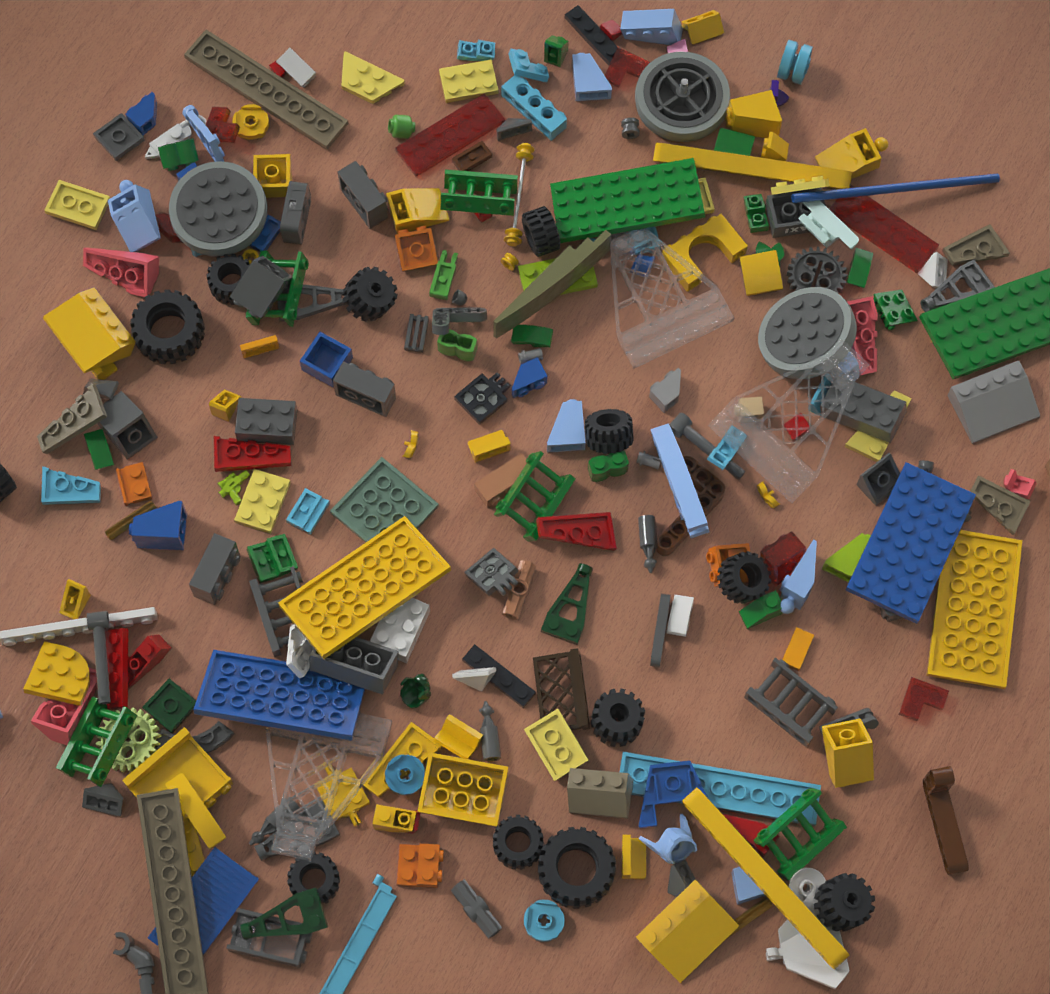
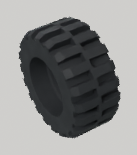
M164 290L162 293L156 291L152 296L148 294L144 297L145 301H139L137 304L138 309H134L132 312L133 318L130 320V326L136 346L145 357H149V360L153 362L158 360L160 364H166V362L176 364L177 360L183 362L187 360L186 356H193L195 354L194 349H199L202 345L201 340L204 339L205 326L200 309H198L195 301H191L190 296L187 294L182 296V293L177 290L174 293L171 290ZM176 316L185 321L183 329L171 338H158L151 334L152 326L162 317Z
M568 827L567 831L562 829L557 832V835L551 836L541 850L538 861L540 884L543 885V890L551 896L554 902L562 903L561 906H573V909H579L580 906L589 907L592 903H598L602 900V897L607 895L613 884L616 872V859L613 856V849L611 846H608L607 840L603 836L599 837L597 835L598 832L594 830L590 832L585 827H580V829ZM571 850H581L593 857L596 864V873L589 883L574 886L561 879L558 873V862L564 853Z

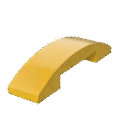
M180 773L165 784L168 789H179L181 808L209 850L226 839L225 834L183 773Z

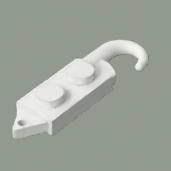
M198 115V118H199V119L205 124V126L207 127V120H206V118H204V117L201 116V115ZM184 120L182 123L176 124L150 142L145 158H160L159 146L190 139L192 132L189 127V121Z

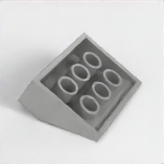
M1020 361L954 385L950 388L947 395L972 444L1040 417L1028 377Z

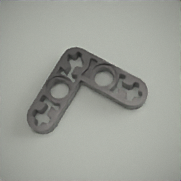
M480 307L436 308L433 310L432 333L436 335L448 334L450 322L487 320V309Z

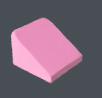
M685 39L667 46V52H688Z

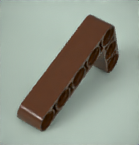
M684 456L685 464L691 466V469L688 471L693 485L700 492L698 495L699 501L708 504L707 507H702L706 517L723 499L725 485L693 457ZM704 477L706 481L700 482L697 478ZM718 489L721 493L714 494L711 490ZM680 515L658 538L656 549L662 556L672 554L689 535L685 521L681 520ZM678 528L681 529L683 533L676 534L674 530ZM668 542L670 547L664 548L661 543Z
M951 766L929 770L923 778V789L947 875L969 870L967 856L949 794L950 788L955 783L954 772Z

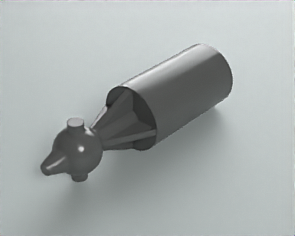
M644 515L638 518L640 548L643 549L647 557L644 567L648 569L649 573H652L657 563L653 559L655 549L657 548L655 516Z
M484 701L483 707L479 709V712L484 716L482 727L480 728V733L483 734L481 739L483 760L488 762L501 759L498 727L494 725L490 717L494 710H492L487 701Z
M288 797L265 818L260 832L257 831L252 834L249 844H259L263 841L265 835L282 828L301 811L298 804L291 797Z

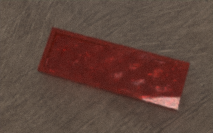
M484 93L395 147V151L414 176L417 177L500 126L505 121V118Z
M869 196L839 198L829 208L845 225L917 274L939 247L938 243Z

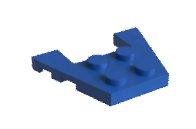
M690 760L650 765L639 819V828L657 826L655 805L682 802L696 787L708 798Z

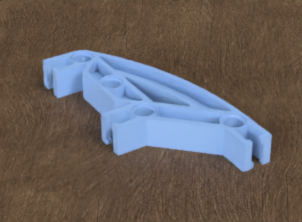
M669 423L650 429L654 445L673 493L676 507L679 510L680 518L685 521L690 538L709 533L705 514Z

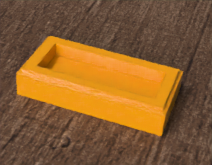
M276 335L242 344L240 348L245 359L279 349Z
M796 627L782 659L789 667L800 670L814 634Z

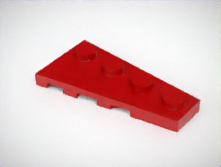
M214 436L215 472L292 466L290 446L272 443L258 444L256 441L248 440V442H243L235 438H229L228 440L221 439L220 436Z
M611 512L538 517L536 519L538 536L541 539L611 551L617 549Z
M128 629L106 630L111 703L107 704V709L128 707Z

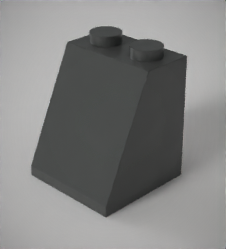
M261 256L252 261L230 297L234 299L233 302L239 307L244 306L247 308L252 316L262 318L269 312L293 276L264 256Z
M122 391L113 396L112 400L109 399L103 404L107 417L97 424L127 460L158 438L143 412Z

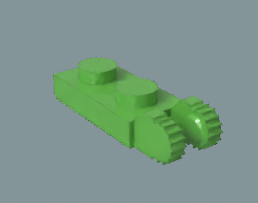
M442 251L431 284L430 297L443 300L448 299L456 270L458 253L454 252L451 263H446L447 251Z

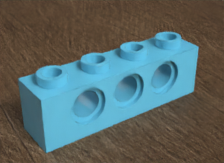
M514 75L501 86V96L526 119H531L532 124L550 141L567 128V117L565 114L555 109L552 102L544 99L539 90L533 89L524 77L521 78Z

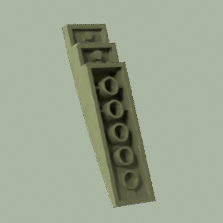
M605 230L594 242L587 238L576 250L569 245L493 321V336L497 339L541 310L580 279L610 251L611 234Z

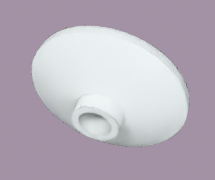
M803 868L792 876L789 888L803 902L811 892L814 894L819 892V886L825 883L826 880L818 870ZM804 884L807 885V889L805 891H803Z

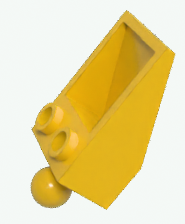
M865 128L843 138L816 155L815 159L820 167L851 171V179L880 168L881 156L879 152H883L888 148V141L883 137H879L873 143Z

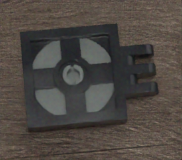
M498 372L489 379L481 373L454 396V400L479 425L507 402V398L503 393L511 385L509 383L503 385L506 380L503 377L499 379L501 375Z

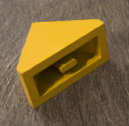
M224 389L209 402L211 414L229 422L241 396Z
M68 579L59 613L71 619H78L91 596L87 587Z

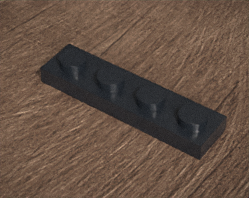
M579 5L565 14L564 18L609 66L623 57V52Z
M475 644L462 658V661L472 669L496 667V672L489 682L522 708L536 694V691Z

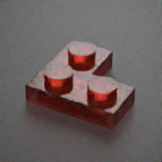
M618 47L605 77L610 84L619 87L626 72L639 78L650 62Z
M212 107L205 126L212 135H217L220 142L235 143L240 127L237 123H227L231 113L228 107Z
M911 677L898 715L918 721L923 704L943 710L949 690Z

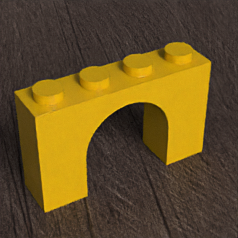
M722 214L712 216L704 225H698L690 234L681 236L673 245L669 244L662 250L661 260L687 292L701 284L703 280V273L689 256V251L694 246L701 243L713 244L722 251L731 263L744 256L747 252L748 245Z

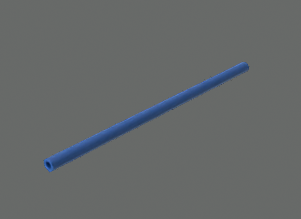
M996 173L792 194L791 199L793 203L998 183L1000 176Z

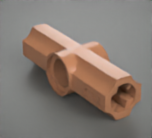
M520 560L517 569L518 573L514 577L518 584L514 586L511 583L512 589L509 592L502 613L503 616L509 619H519L536 569V565L532 562ZM517 587H522L524 591L522 593H517L514 591V589Z

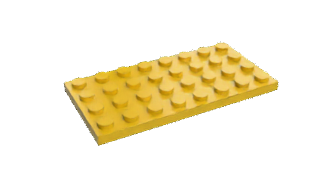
M404 516L288 595L278 604L320 656L325 659L449 573L451 566Z
M964 530L959 531L938 578L926 676L999 689L1006 688L1023 540Z

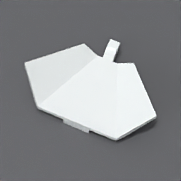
M811 892L803 903L818 919L817 914H819V910H814V904L818 900L814 899L815 894ZM823 918L819 920L822 924L825 922ZM788 919L778 929L780 948H766L767 961L783 959L787 970L833 989L839 986L850 971L847 959L835 970L831 968ZM824 926L843 946L840 931H833L832 926L828 928Z

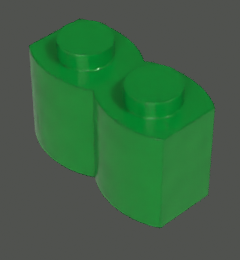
M194 138L158 147L163 169L167 168L168 171L179 169L178 165L185 164L187 167L199 161Z
M625 451L610 453L607 456H595L588 461V472L593 482L606 480L609 476H622L628 472L629 461Z

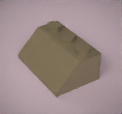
M570 768L567 784L569 813L628 819L634 779L629 773Z

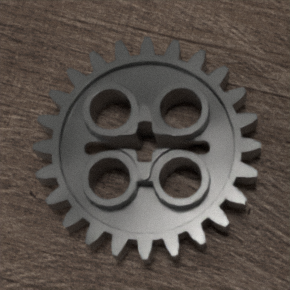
M817 246L816 251H813L812 247L809 248V252L802 249V255L797 252L795 258L791 259V264L788 265L786 276L789 277L787 283H792L790 290L796 289L795 291L811 287L819 262H822L823 264L815 287H821L820 284H824L827 286V289L842 293L843 287L846 285L845 280L847 279V274H844L847 268L842 267L844 261L838 262L840 256L833 257L834 251L828 254L827 248H824L823 252L820 251L819 246ZM807 263H812L815 266H809ZM829 268L832 272H827L825 269ZM801 279H807L809 282H804Z

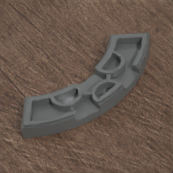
M218 721L209 730L192 737L206 753H210L224 745L235 733ZM162 728L159 732L161 737L156 739L161 744L154 748L158 750L175 734Z

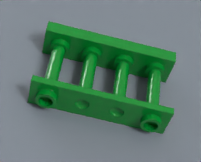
M445 169L444 189H448V193H441L440 210L514 216L515 199L510 198V194L517 195L518 175ZM456 190H467L466 195L455 194ZM474 191L485 192V195H474ZM492 193H503V198L492 197Z
M261 251L260 257L264 256L277 266L294 268L293 277L289 283L291 284L289 293H282L277 301H287L285 310H269L266 316H264L283 318L290 327H293L294 321L297 319L298 303L305 273L309 267V261L302 252H298L296 260H275L268 251ZM247 309L245 316L252 325H259L261 318L252 316Z
M542 451L531 453L527 457V464L505 498L498 502L496 505L497 510L494 513L496 517L507 514L524 527L526 533L523 538L528 542L536 541L539 537L536 519L538 517L552 516L576 479L571 474L559 476L539 461L544 454ZM535 467L555 482L556 486L553 491L549 492L530 477ZM525 483L545 497L546 502L543 507H539L520 492ZM515 498L535 513L536 518L533 522H528L510 508Z
M92 697L56 769L72 778L76 771L88 774V780L102 787L138 715L127 707H123L121 713L107 710L106 704H99L98 698ZM103 717L116 721L111 731L99 728ZM94 735L107 739L102 749L90 746ZM85 753L98 757L93 768L80 764Z
M814 788L805 790L801 794V798L770 826L762 829L753 840L755 844L764 847L767 845L780 862V868L776 872L781 878L790 880L797 871L805 867L847 828L843 821L835 818L831 819L819 804L817 798L822 794L820 790ZM809 805L812 806L824 823V828L819 832L814 830L802 814ZM795 818L810 837L804 846L800 844L787 826ZM779 832L783 833L795 849V854L790 859L785 857L773 841V838Z

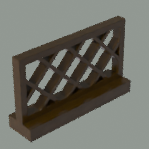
M570 649V652L533 657L540 719L545 717L544 711L550 714L560 705L567 710L563 715L564 719L569 713L576 717L577 724L569 725L571 730L591 729L579 649ZM568 657L569 664L564 670L556 665L560 658ZM547 661L551 665L543 673L539 670L538 662ZM554 667L562 672L556 681L547 676ZM564 675L571 679V684L567 689L558 684ZM545 678L554 683L547 692L541 688V683ZM556 686L564 691L558 700L550 695ZM567 694L572 696L574 700L569 708L561 703ZM547 697L556 702L550 711L543 707Z

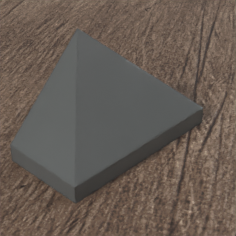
M508 118L497 128V140L532 131L531 119Z
M90 378L84 387L83 395L88 391L87 387L94 384L97 386L100 398L112 400L119 382Z
M112 783L103 784L102 787L94 786L84 789L82 807L121 817L124 798Z
M686 860L672 865L670 869L667 892L676 897L696 880Z

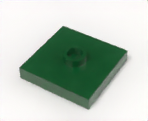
M169 678L142 708L170 733H173L193 712L196 700Z

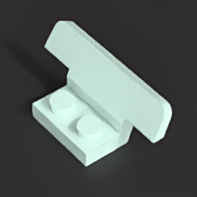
M820 200L802 202L811 213L808 216L803 213L798 218L799 221L826 248L837 239H841L851 250L858 244L859 238Z

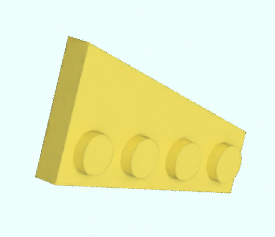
M895 390L890 395L906 401V408L912 399ZM857 431L844 447L878 462L882 458L889 442Z

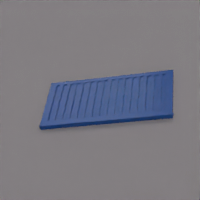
M216 847L213 848L192 877L203 955L259 880L258 877L252 875ZM155 927L147 938L158 946Z

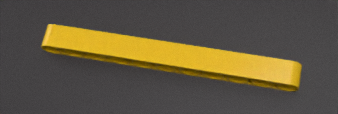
M655 143L653 161L660 163L694 158L696 168L794 182V180L805 179V182H810L812 177L823 176V179H829L830 186H827V188L834 189L850 188L852 172L847 170L666 143Z
M696 787L682 800L684 806L831 968L835 970L850 956L844 947L700 789Z

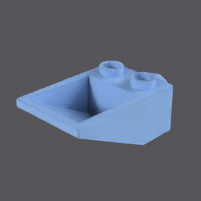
M123 180L119 185L121 193L108 200L111 217L129 251L138 252L161 239L150 190L136 184L134 185L130 180Z
M814 539L791 576L787 574L781 584L782 586L779 591L782 592L780 599H782V609L780 611L784 614L792 613L794 608L800 610L814 585L817 541Z

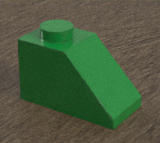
M553 35L546 39L544 43V62L561 67L568 52L569 41L563 37Z
M775 590L754 600L741 609L739 614L746 628L749 629L781 615L782 601Z

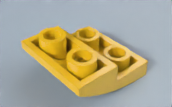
M776 250L740 257L746 296L783 289Z

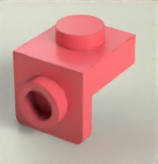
M1013 469L1010 470L1009 475H1006L1004 479V486L1007 490L1025 499H1030L1037 484L1034 479L1018 476Z

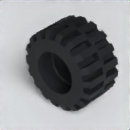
M545 206L523 213L522 225L533 253L540 257L559 250L560 236L550 211Z
M224 254L222 258L220 256L217 257L216 262H211L212 267H208V285L213 297H216L217 301L220 302L222 300L223 304L227 305L230 302L231 305H235L234 299L230 296L239 281L231 285L224 284L221 281L230 274H237L242 278L250 264L241 255L236 257V254H231V256Z
M605 409L593 412L592 415L585 419L587 446L592 451L603 454H613L628 449L634 441L633 422L630 414L619 409Z
M749 551L727 558L726 561L721 563L722 567L718 569V573H720L717 576V580L720 581L718 586L723 589L721 593L727 595L728 600H734V603L737 604L740 602L744 604L764 596L765 592L770 588L768 584H771V579H769L771 571L767 569L769 567L768 564H764V559L762 557L758 558V554H751ZM740 569L744 570L748 576V587L740 579Z
M516 815L514 818L509 816L507 820L503 819L500 825H497L493 834L494 853L497 855L499 862L502 861L504 866H511L515 870L516 868H520V870L525 869L526 866L531 867L533 862H537L544 844V837L540 826H537L536 821L533 819L532 821L529 820L528 816L523 818L520 815ZM521 832L529 837L530 846L523 852H513L507 847L506 839L512 833Z
M311 852L309 855L304 853L302 854L303 857H297L295 859L296 862L290 865V871L287 874L289 889L293 895L309 890L302 884L304 874L311 869L322 870L325 873L326 880L317 890L321 903L325 902L327 904L329 899H333L336 896L335 892L339 890L340 877L337 867L331 858L324 856L323 853L319 852V854Z

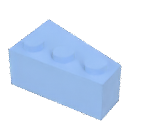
M675 9L623 11L620 30L624 38L628 40L672 45L682 39L683 27Z

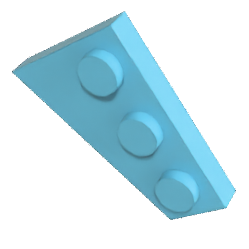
M42 466L41 503L43 505L100 503V482L80 476L75 477L61 471H53Z

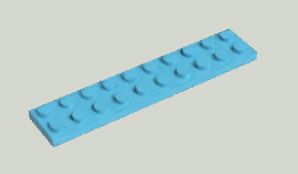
M623 752L620 772L629 773L634 779L632 795L644 797L650 765L680 761ZM692 763L706 795L718 810L777 819L802 797L801 794L805 790L811 788L821 790V785ZM809 805L802 814L812 826H815L817 813ZM796 818L792 821L794 823H799Z

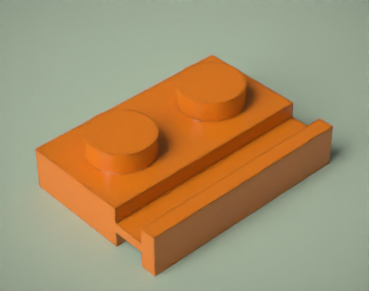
M143 462L125 466L122 469H116L125 506L152 499Z

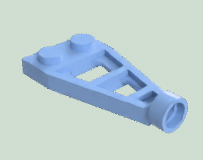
M186 106L182 114L189 121L215 162H224L223 157L225 154L222 148L218 146L220 141L217 135H212L210 130L198 118L199 113L195 106Z

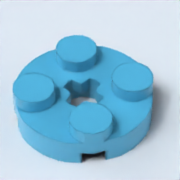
M538 900L525 911L524 927L527 934L534 940L540 942L554 940L564 928V914L553 901ZM543 915L547 916V919L550 920V923H547L546 926H541L542 924L538 922V919H542Z

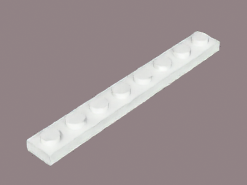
M154 607L109 614L110 627L105 630H112L117 626L131 627L136 623L151 624L153 621L158 620L157 612ZM87 618L0 631V643L5 646H12L16 642L24 641L25 643H31L41 638L50 640L60 635L69 637L79 632L85 634L93 633V630H88Z

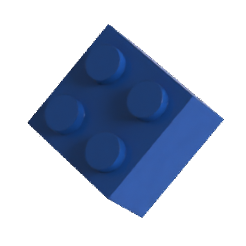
M319 331L300 360L301 370L334 387L333 379L342 363L346 362L349 364L353 359L352 349Z

